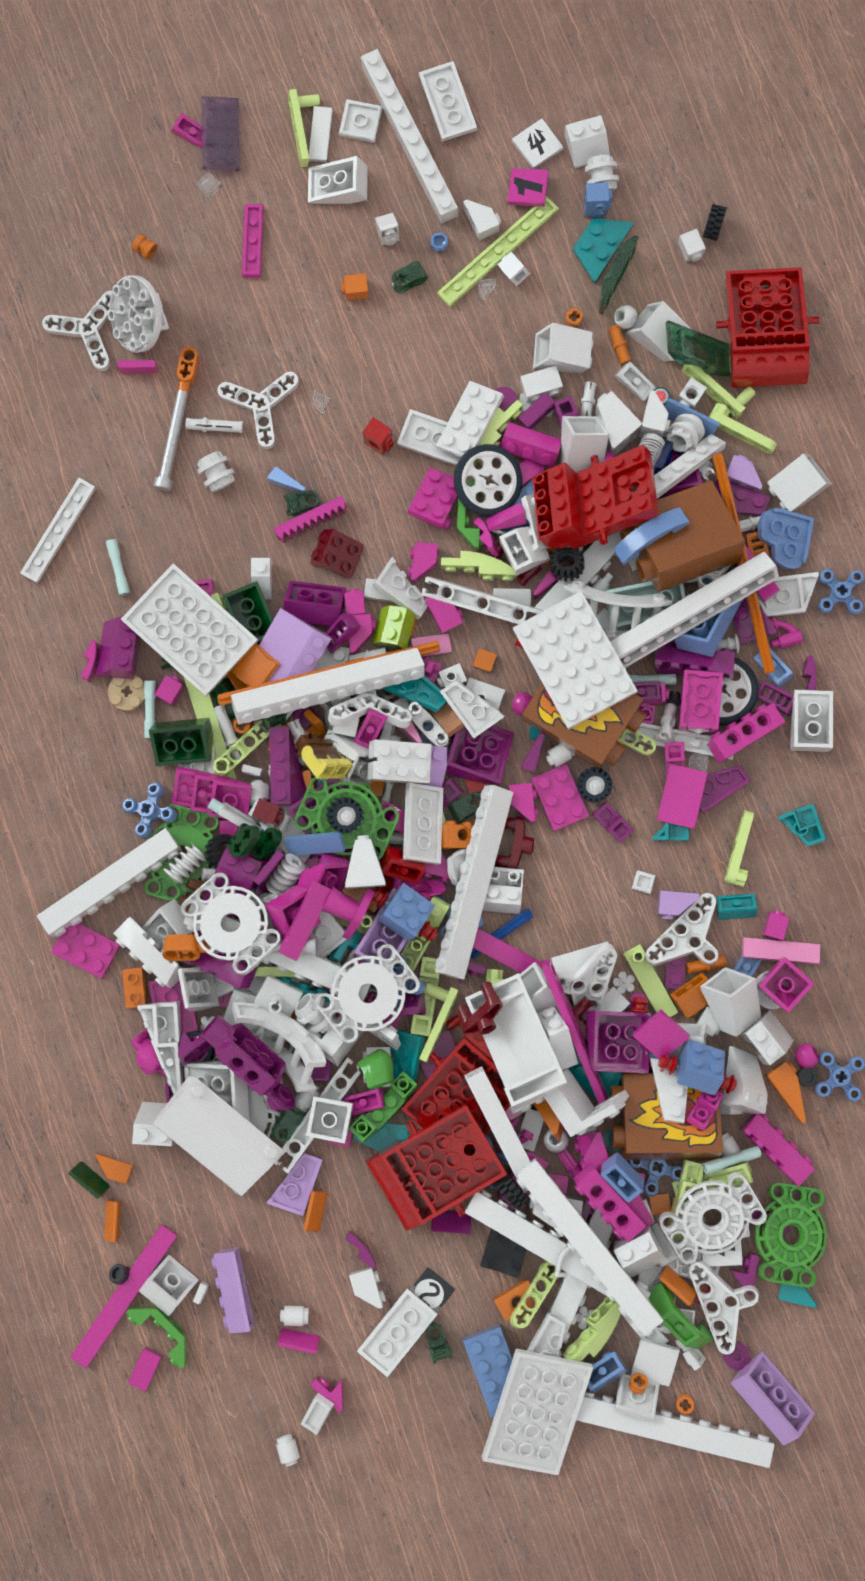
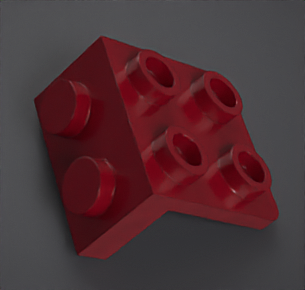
M324 529L318 537L319 542L316 549L312 552L310 564L315 567H326L345 578H351L362 553L363 544L335 529Z

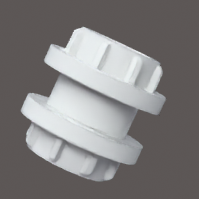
M598 155L590 158L587 161L588 166L585 167V173L591 174L592 179L588 180L587 184L608 183L609 190L615 191L617 183L620 181L618 175H613V170L618 167L617 162L613 161L611 155Z
M681 414L670 425L666 436L672 449L677 452H687L697 446L698 442L703 438L705 430L699 417L694 414Z
M220 451L201 458L197 463L199 469H197L198 474H205L207 480L204 482L206 488L209 487L212 492L229 486L235 480L233 468L227 470L224 464L228 461L227 456H223Z
M308 993L296 1004V1019L301 1024H307V1029L312 1033H325L331 1026L315 1005V999L319 994ZM321 997L319 1000V1005L322 1008H326L330 1004L324 1003V997ZM336 1012L331 1016L333 1023L336 1020Z

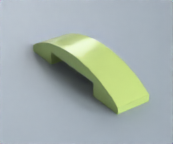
M422 958L419 980H422L426 986L428 983L438 986L440 974L435 972L437 961L435 958ZM425 994L426 1014L413 1015L410 1034L429 1037L436 998Z

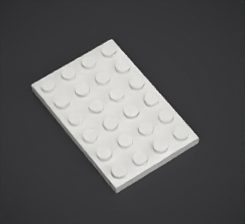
M172 564L121 618L129 628L206 697L258 642L254 635L175 564Z
M582 591L513 627V631L568 730L638 692Z
M516 1349L481 1456L482 1460L558 1475L593 1370L592 1364Z

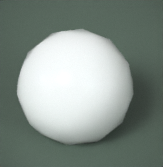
M624 305L616 310L614 319L616 325H619L620 328L630 329L636 324L638 316L632 306Z
M549 1130L544 1136V1145L547 1150L558 1153L566 1149L569 1139L564 1130L560 1140H557L551 1130Z

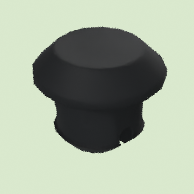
M670 691L669 699H666V703L679 706L681 704L680 692L676 691V694H674V691Z

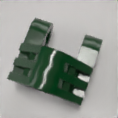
M242 823L230 839L227 848L235 858H246L251 852L256 860L266 861L281 843L282 833L276 828H267L264 833H261L257 826Z

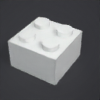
M313 1096L306 1136L345 1144L354 1103Z

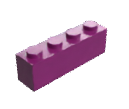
M665 644L657 649L655 659L657 673L684 675V670L720 672L723 673V678L733 679L735 652H732L731 649L722 648L720 651L716 650L712 657L681 650L671 644Z
M269 727L271 803L278 806H292L304 797L307 789L289 727Z
M200 953L199 959L195 961H183L189 965L202 966L201 971L212 975L218 974V979L239 989L250 988L258 969L256 966L248 974L239 975L233 968L234 960H220L208 953ZM215 953V954H217V955H219V956H225V957H226V954ZM244 960L239 961L237 969L240 971L246 970L248 963Z

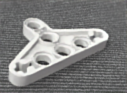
M710 893L701 895L647 949L645 960L649 965L657 966L690 954H694L705 965H713L717 962L718 951L706 940L716 906L714 895ZM704 899H705L706 901L710 899V900H711V906L706 905V906L703 908V911L706 912V913L703 915L702 910H701L700 908H701V907L703 906V904H704ZM695 911L700 917L698 920L692 921L688 916L689 913ZM676 926H685L686 932L678 934L675 931ZM669 938L673 941V945L666 948L662 945V940ZM698 938L701 942L700 946L692 947L689 943L690 939ZM658 945L662 950L657 955L658 960H650V953L655 954L658 951L656 947ZM712 951L715 954V958L711 961L706 960L704 953Z
M601 945L575 974L557 972L558 978L565 980L562 987L565 993L571 994L573 1006L583 996H586L591 1001H596V1004L588 1010L600 1011L617 959V952L613 945ZM601 967H606V968H607V971H606L605 973H603V974H598V973H597V971H598L599 968H601ZM578 981L583 982L580 988L573 987L574 983ZM595 984L602 985V987L599 990H592V987ZM586 1012L582 1015V1018H584L585 1020Z
M698 1259L690 1264V1277L718 1350L722 1354H730L735 1349L739 1310L755 1305L759 1299V1291L752 1285L733 1290L704 1261ZM697 1265L699 1268H703L701 1271L702 1279L700 1280L699 1273L697 1271H693L695 1270V1266ZM708 1284L711 1287V1291L703 1293L700 1290V1285ZM746 1291H753L756 1297L753 1300H747L744 1293ZM732 1296L737 1300V1303L734 1306H729L725 1299ZM714 1302L717 1304L718 1309L714 1312L709 1311L707 1304ZM722 1321L725 1324V1328L717 1330L714 1327V1323ZM724 1334H725V1339H726L727 1343H730L729 1348H727L725 1345L722 1346V1344H723V1337H722V1335H724Z

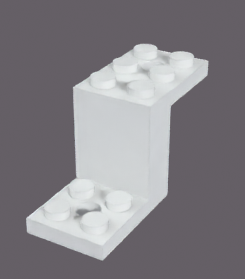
M341 1014L335 1020L334 1024H338L341 1022ZM299 1023L309 1032L308 1036L319 1044L325 1058L337 1067L364 1032L358 1030L357 1039L352 1043H346L339 1038L332 1027L322 1038L318 1032L312 1033L306 1028L305 1024ZM377 1023L366 1024V1028H374L378 1026ZM387 1025L379 1030L369 1031L396 1051L401 1045L397 1030L391 1025ZM347 1028L343 1032V1036L347 1040L351 1039L354 1035L351 1028Z
M567 1068L562 1070L567 1080L566 1084L516 1110L512 1106L509 1108L513 1114L518 1111L523 1113L532 1107L531 1104L535 1102L539 1104L546 1099L569 1136L572 1137L575 1134L579 1136L584 1134L591 1125L594 1127L604 1122V1118L608 1116L609 1118L616 1116L620 1113L619 1110L626 1105L625 1101L629 1095L626 1090H623L594 1107Z

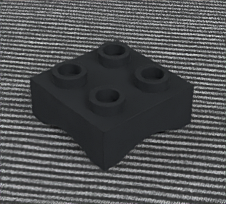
M491 1228L480 1266L519 1278L527 1249Z

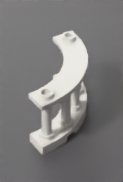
M573 581V583L564 585V589L572 592L573 595L582 591L584 597L591 600L590 607L595 616L597 614L598 602L612 605L609 628L602 627L609 641L627 632L616 629L620 606L634 607L632 629L640 623L642 607H654L653 617L661 612L662 606L672 605V601L660 593L649 596H629L597 590L585 585L581 581Z
M233 1002L232 1011L236 1024L242 1023L244 1025V1023L259 1025L255 1035L285 1061L287 1068L285 1072L291 1079L296 1092L315 1091L316 1087L311 1078L314 1067H325L326 1059L319 1044L308 1036L309 1032L298 1022L281 1012L274 1014V1010L271 1013L270 1010L259 1008L258 1004ZM266 1028L279 1034L276 1042L263 1036ZM285 1039L295 1048L294 1054L283 1047ZM300 1058H302L305 1066L301 1063Z

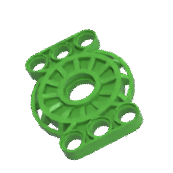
M314 777L309 783L295 816V826L300 830H306L311 827L313 834L317 832H338L327 821V807L331 806V801H336L335 798H341V796L350 797L361 805V809L364 812L362 814L364 820H361L362 825H358L356 831L352 830V833H341L345 849L353 848L357 836L369 835L373 846L379 847L380 855L378 860L381 859L399 819L398 811L393 807L382 810L377 797L370 789L361 784L339 782L327 787L325 779ZM315 780L323 781L324 788L321 791L314 790L313 782ZM349 785V789L343 788L337 790L336 786ZM353 785L364 789L365 792L362 793L354 790ZM332 788L333 792L329 794L328 790ZM368 794L374 798L377 803L376 805H373L372 801L367 797ZM311 797L316 800L315 808L308 809L305 806L307 798ZM377 808H379V813H378V814H376V810H375V809H377ZM388 810L394 811L396 815L395 819L391 822L387 821L384 816ZM302 815L306 816L309 820L308 825L305 827H300L297 823V819ZM315 823H317V827H318V828H316V829H314V826H313ZM380 828H385L388 831L387 838L379 839L377 831ZM334 852L339 855H352V852Z
M169 805L168 807L178 809V817L172 823H163L154 831L150 838L163 828H166L179 846L193 848L191 844L193 843L205 855L204 851H207L205 846L208 844L209 839L214 837L211 832L219 828V819L208 816L209 813L192 811L190 808L179 805ZM190 813L197 815L198 818L195 823L187 821V816ZM210 817L216 820V825L213 828H208L205 824L206 820ZM168 859L162 863L163 866L156 871H150L153 878L145 883L144 889L151 896L169 901L175 899L178 902L182 894L186 896L192 890L186 888L189 878L183 876L185 883H176L163 870L164 868L171 870L169 863L176 865L174 859ZM199 860L201 866L197 867L194 865L195 872L188 871L189 878L199 881L202 868L210 869V861L206 860L204 862ZM152 882H156L159 885V890L155 893L149 891V885ZM170 887H175L178 891L177 895L173 898L167 895V890Z
M773 1183L768 1188V1195L773 1201L764 1208L765 1212L769 1209L771 1211L767 1214L766 1220L762 1225L761 1236H759L760 1225L755 1226L756 1246L761 1257L766 1262L759 1267V1276L764 1281L806 1288L812 1287L816 1282V1275L810 1268L820 1260L827 1243L825 1222L820 1212L816 1209L823 1205L825 1196L818 1189ZM776 1186L782 1189V1195L779 1198L773 1192ZM795 1189L799 1190L801 1194L800 1199L797 1201L792 1197V1192ZM814 1192L819 1196V1201L816 1204L812 1203L810 1199L811 1194ZM788 1225L795 1226L799 1232V1239L793 1245H789L783 1240V1230ZM760 1241H762L763 1247H764L765 1250H766L765 1253H764V1251H763V1249H762V1247H761ZM768 1266L773 1269V1275L770 1278H767L764 1274V1270ZM787 1269L792 1273L789 1281L783 1278V1272ZM805 1272L810 1275V1281L807 1284H804L801 1278Z

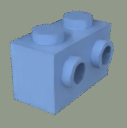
M608 183L586 184L584 217L602 218L607 216V211L611 209L612 189L609 190Z
M618 1152L602 1163L601 1176L628 1203L643 1192L644 1179Z
M607 1352L597 1363H590L593 1366L588 1387L596 1393L628 1372L618 1353Z

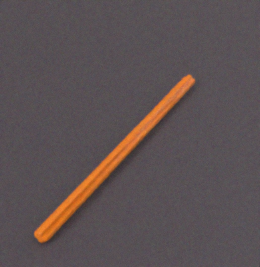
M722 453L713 455V461L722 499L741 532ZM745 544L742 560L738 562L739 566L748 561ZM754 592L746 598L764 673L770 674L775 671L757 594Z
M432 641L344 664H339L219 694L217 696L218 703L221 706L232 703V694L284 682L287 680L355 664L358 662L414 648L418 649L420 656L439 652L440 645L438 641Z

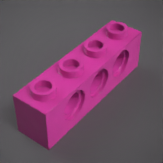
M774 703L769 706L763 704L756 709L757 713L754 715L748 713L741 718L742 722L739 724L733 722L726 727V732L721 733L719 731L710 737L712 740L706 745L718 763L723 762L785 723ZM757 719L762 722L763 726L758 724ZM742 728L748 732V735L743 733ZM727 737L733 741V744L727 741Z
M592 1163L573 1178L577 1184L575 1189L582 1196L585 1194L589 1198L587 1202L594 1210L599 1209L602 1212L601 1218L607 1225L611 1223L615 1227L613 1231L620 1239L624 1237L629 1242L646 1227L639 1215L601 1176V1173ZM595 1186H600V1189H599L598 1192H596V1193H592V1192H591V1189H592L593 1187H595ZM613 1201L611 1206L604 1207L605 1202ZM620 1215L626 1216L623 1221H617V1218Z

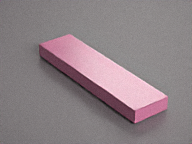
M745 937L742 939V958L779 961L780 958L786 957L793 963L820 964V944Z

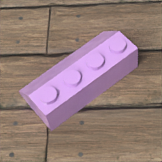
M393 888L390 894L388 895V899H390L396 891L395 888ZM384 905L354 951L356 957H377L378 948L385 944L392 945L400 953L407 942L406 939L377 920L385 908ZM387 947L383 948L381 951L382 957L384 959L391 957V950ZM361 959L360 961L361 963H369L370 959Z
M235 1247L217 1251L211 1260L213 1269H217L218 1277H215L217 1289H221L222 1297H219L221 1309H225L226 1316L223 1317L225 1329L228 1328L229 1333L250 1332L255 1324L240 1249Z
M763 1351L757 1354L744 1368L739 1370L730 1382L783 1446L798 1439L815 1414Z

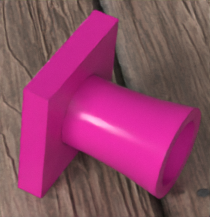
M333 886L322 911L348 921L342 937L350 940L361 924L375 892L367 889L360 901L357 902Z

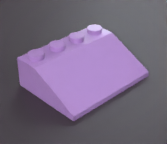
M280 608L259 644L261 648L280 663V666L268 682L313 671L329 644L331 637Z

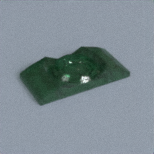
M637 235L628 239L617 250V257L611 265L608 274L603 277L599 298V314L601 315L604 314L636 252L639 239Z
M669 320L665 322L668 354L679 364L700 367L708 375L730 376L732 374L729 343Z

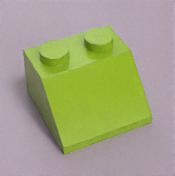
M392 605L382 607L371 644L399 650L407 648L416 614L404 607Z

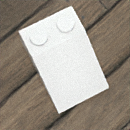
M354 156L310 167L308 203L352 204L367 200L368 165L359 157Z
M794 690L790 751L829 752L833 748V691Z
M201 968L178 969L185 1009L188 1011H201L220 1006L214 975L201 971Z
M729 1046L726 1077L734 1075L737 1084L735 1090L729 1094H726V1089H724L722 1105L746 1114H765L768 1094L757 1056Z

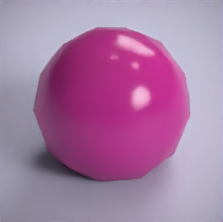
M526 692L516 694L513 701V712L522 716L533 697Z
M802 1044L795 1052V1060L803 1068H812L819 1061L818 1053L812 1044Z

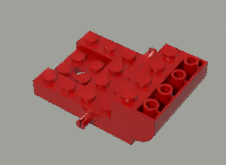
M802 267L726 271L728 319L726 321H716V329L727 328L730 333L729 365L731 388L807 384L810 348L808 324H819V316H807ZM768 285L770 288L762 289L760 286Z
M645 445L636 447L601 463H598L597 455H593L590 458L591 466L577 473L564 462L533 475L538 539L544 545L557 549L571 546L575 550L599 539L600 544L605 545V543H608L607 536L659 516L651 452ZM639 485L637 491L633 492V489Z
M479 1030L474 1033L465 1034L451 1053L442 1060L434 1052L431 1053L428 1059L436 1065L434 1072L401 1110L424 1129L439 1120L440 1116H445L467 1103L484 1135L488 1132L490 1126L464 1075L482 1066L505 1112L511 1104L484 1037L480 1034ZM467 1144L464 1147V1152L468 1154L474 1146Z
M467 1103L424 1129L417 1130L412 1120H410L409 1123L404 1124L410 1132L407 1139L402 1142L398 1140L365 1160L369 1170L406 1231L420 1224H425L453 1207L459 1217H462V1214H466L461 1205L463 1200L507 1175L505 1167L491 1147ZM467 1144H472L476 1149L471 1155L464 1152V1147Z

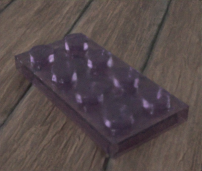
M202 96V170L239 171L238 98Z

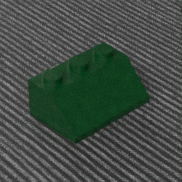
M256 581L226 593L222 597L229 614L258 639L257 644L259 645L273 622V617L259 583Z
M210 718L158 722L148 730L156 766L209 762L212 760L213 732Z

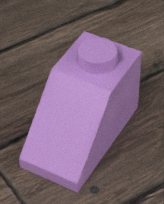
M734 455L727 470L729 481L760 492L762 484L752 462L745 456Z
M431 746L430 783L422 785L442 788L447 768V747Z
M659 891L657 915H662V919L673 920V916H678L699 898V894Z

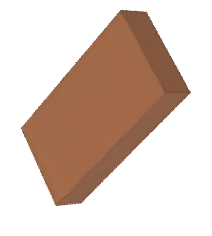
M448 703L437 713L429 710L448 737H451L464 727V724Z

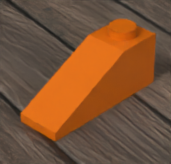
M782 1061L766 1073L765 1077L799 1123L804 1124L806 1118L799 1080L795 1074L797 1070L790 1062L787 1064L786 1061Z

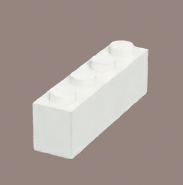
M129 917L113 933L117 937L115 941L123 948L127 946L131 950L129 955L136 961L140 959L144 963L142 965L143 969L149 974L153 972L157 976L155 980L162 987L166 985L171 989L180 980L178 969L183 967L177 961L164 959L162 956L163 948L134 919Z

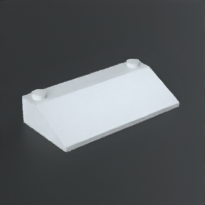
M519 973L492 985L496 994L500 997L503 1007L494 1018L497 1026L496 1029L489 1034L483 1035L505 1086L506 1095L512 1108L515 1110L536 1101L567 1083ZM482 991L465 997L472 1014L486 1001Z
M188 1076L152 1122L153 1125L240 1196L272 1167L284 1151L194 1076Z

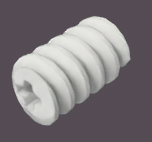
M191 843L193 848L185 847L187 854L180 852L182 859L174 858L176 865L169 863L171 870L163 869L176 883L184 884L183 876L189 878L188 871L194 873V865L200 867L199 860L206 861L205 855L193 843Z
M286 854L285 859L281 861L277 870L270 877V881H267V889L272 894L279 896L292 888L300 878L302 871L305 870L303 861L294 854Z

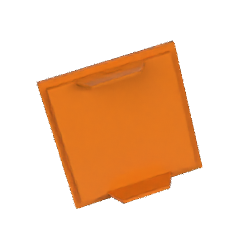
M256 643L233 667L231 672L248 687L267 683L280 666V663Z

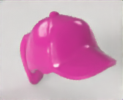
M394 878L392 889H397L404 883L428 901H431L433 896L446 892L445 885L439 880L421 878L419 883L416 884Z
M146 1028L145 1031L137 1034L132 1040V1045L137 1051L136 1062L145 1074L151 1075L157 1072L167 1078L164 1069L160 1065L151 1039H148L149 1032Z

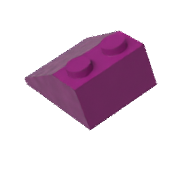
M226 847L214 874L224 873L229 879V886L243 887L252 891L255 884L254 878L262 870L263 866L262 862L248 856L246 858L233 857ZM224 878L216 879V887H223L225 885ZM235 890L238 894H242L244 896L247 895V893L243 891ZM207 891L203 901L210 898L211 893ZM228 914L229 916L234 917L236 919L239 918L235 914Z

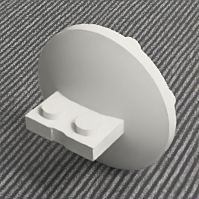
M125 276L113 286L110 310L108 311V319L111 321L114 337L118 339L124 348L135 353L151 349L156 343L160 332L169 329L159 293H156L152 285L141 276Z

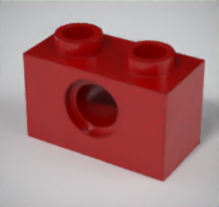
M372 417L362 432L364 444L383 455L385 451L389 452L394 444L392 429Z
M390 846L386 847L382 858L379 860L383 875L416 884L419 883L426 870L424 863L403 860V850Z

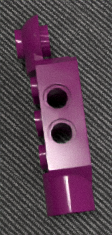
M217 1015L200 1035L215 1048L216 1057L223 1065L231 1069L238 1078H241L249 1085L251 1090L260 1096L266 1095L268 1097L267 1104L272 1110L276 1112L292 1110L295 1107V1098L291 1090L280 1083L282 1075L287 1069L285 1061L242 1023L230 1025L222 1016Z

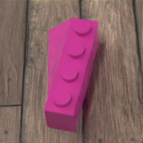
M752 1114L739 1130L753 1144L758 1146L795 1185L800 1186L815 1170L811 1166L813 1162L805 1154L802 1157L797 1152L799 1148L792 1141L787 1142L783 1138L785 1134L778 1127L773 1128L768 1124L770 1120L766 1115Z

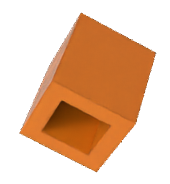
M366 273L344 276V283H341L342 294H346L347 300L369 298Z

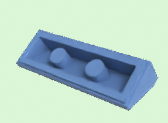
M671 398L666 403L665 408L669 413L667 419L674 422L681 414H694L702 420L705 430L703 437L706 438L710 434L714 435L720 424L718 421Z

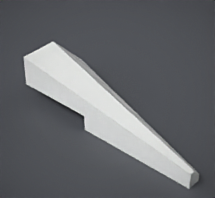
M180 1001L138 1005V1011L142 1015L145 1028L149 1032L151 1043L160 1065L167 1076V1082L171 1086L173 1094H175L183 1084V1067L180 1065L178 1058L182 1038Z

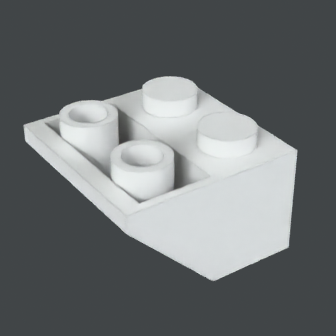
M530 526L516 528L499 536L500 544L516 576L550 560L546 549L533 551L534 539L529 534Z
M494 867L482 911L520 914L524 870Z

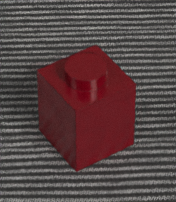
M259 798L252 817L260 823L277 829L278 825L282 824L285 814L280 806Z

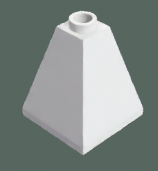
M369 835L357 836L353 846L345 888L386 886V880L372 840L369 839Z

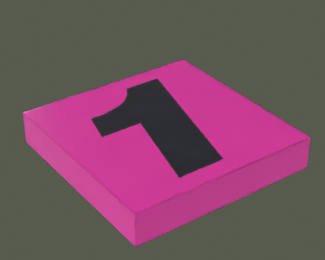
M512 168L508 205L545 207L549 170Z

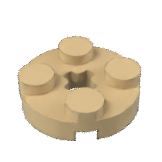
M135 675L134 679L113 678L108 687V696L111 703L122 711H133L145 702L143 680ZM126 687H129L132 691V694H129L128 697H125L123 693Z

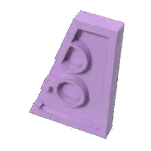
M304 1153L267 1201V1204L304 1216L323 1159Z

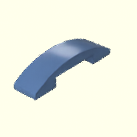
M680 507L672 509L639 526L627 535L613 550L622 564L625 565L640 555L639 551L671 531L673 534L690 524Z

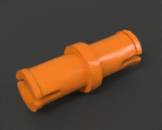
M619 325L610 327L608 331L613 341V349L617 352L620 365L626 364L632 360L626 346L627 341L624 340Z
M725 955L718 956L717 962L713 965H705L700 960L686 962L688 974L702 971L710 972L712 969L727 967ZM704 957V958H705L706 960L711 961V960H713L715 957H713V958Z

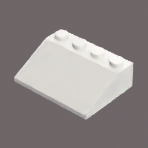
M220 1061L189 1062L184 1066L185 1080L188 1076L196 1077L250 1122L248 1085L241 1078H238L231 1069Z

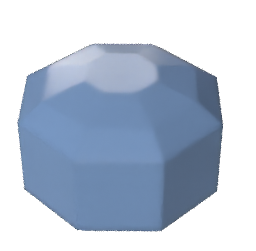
M442 232L435 233L431 237V248L436 252H444L448 247V237Z

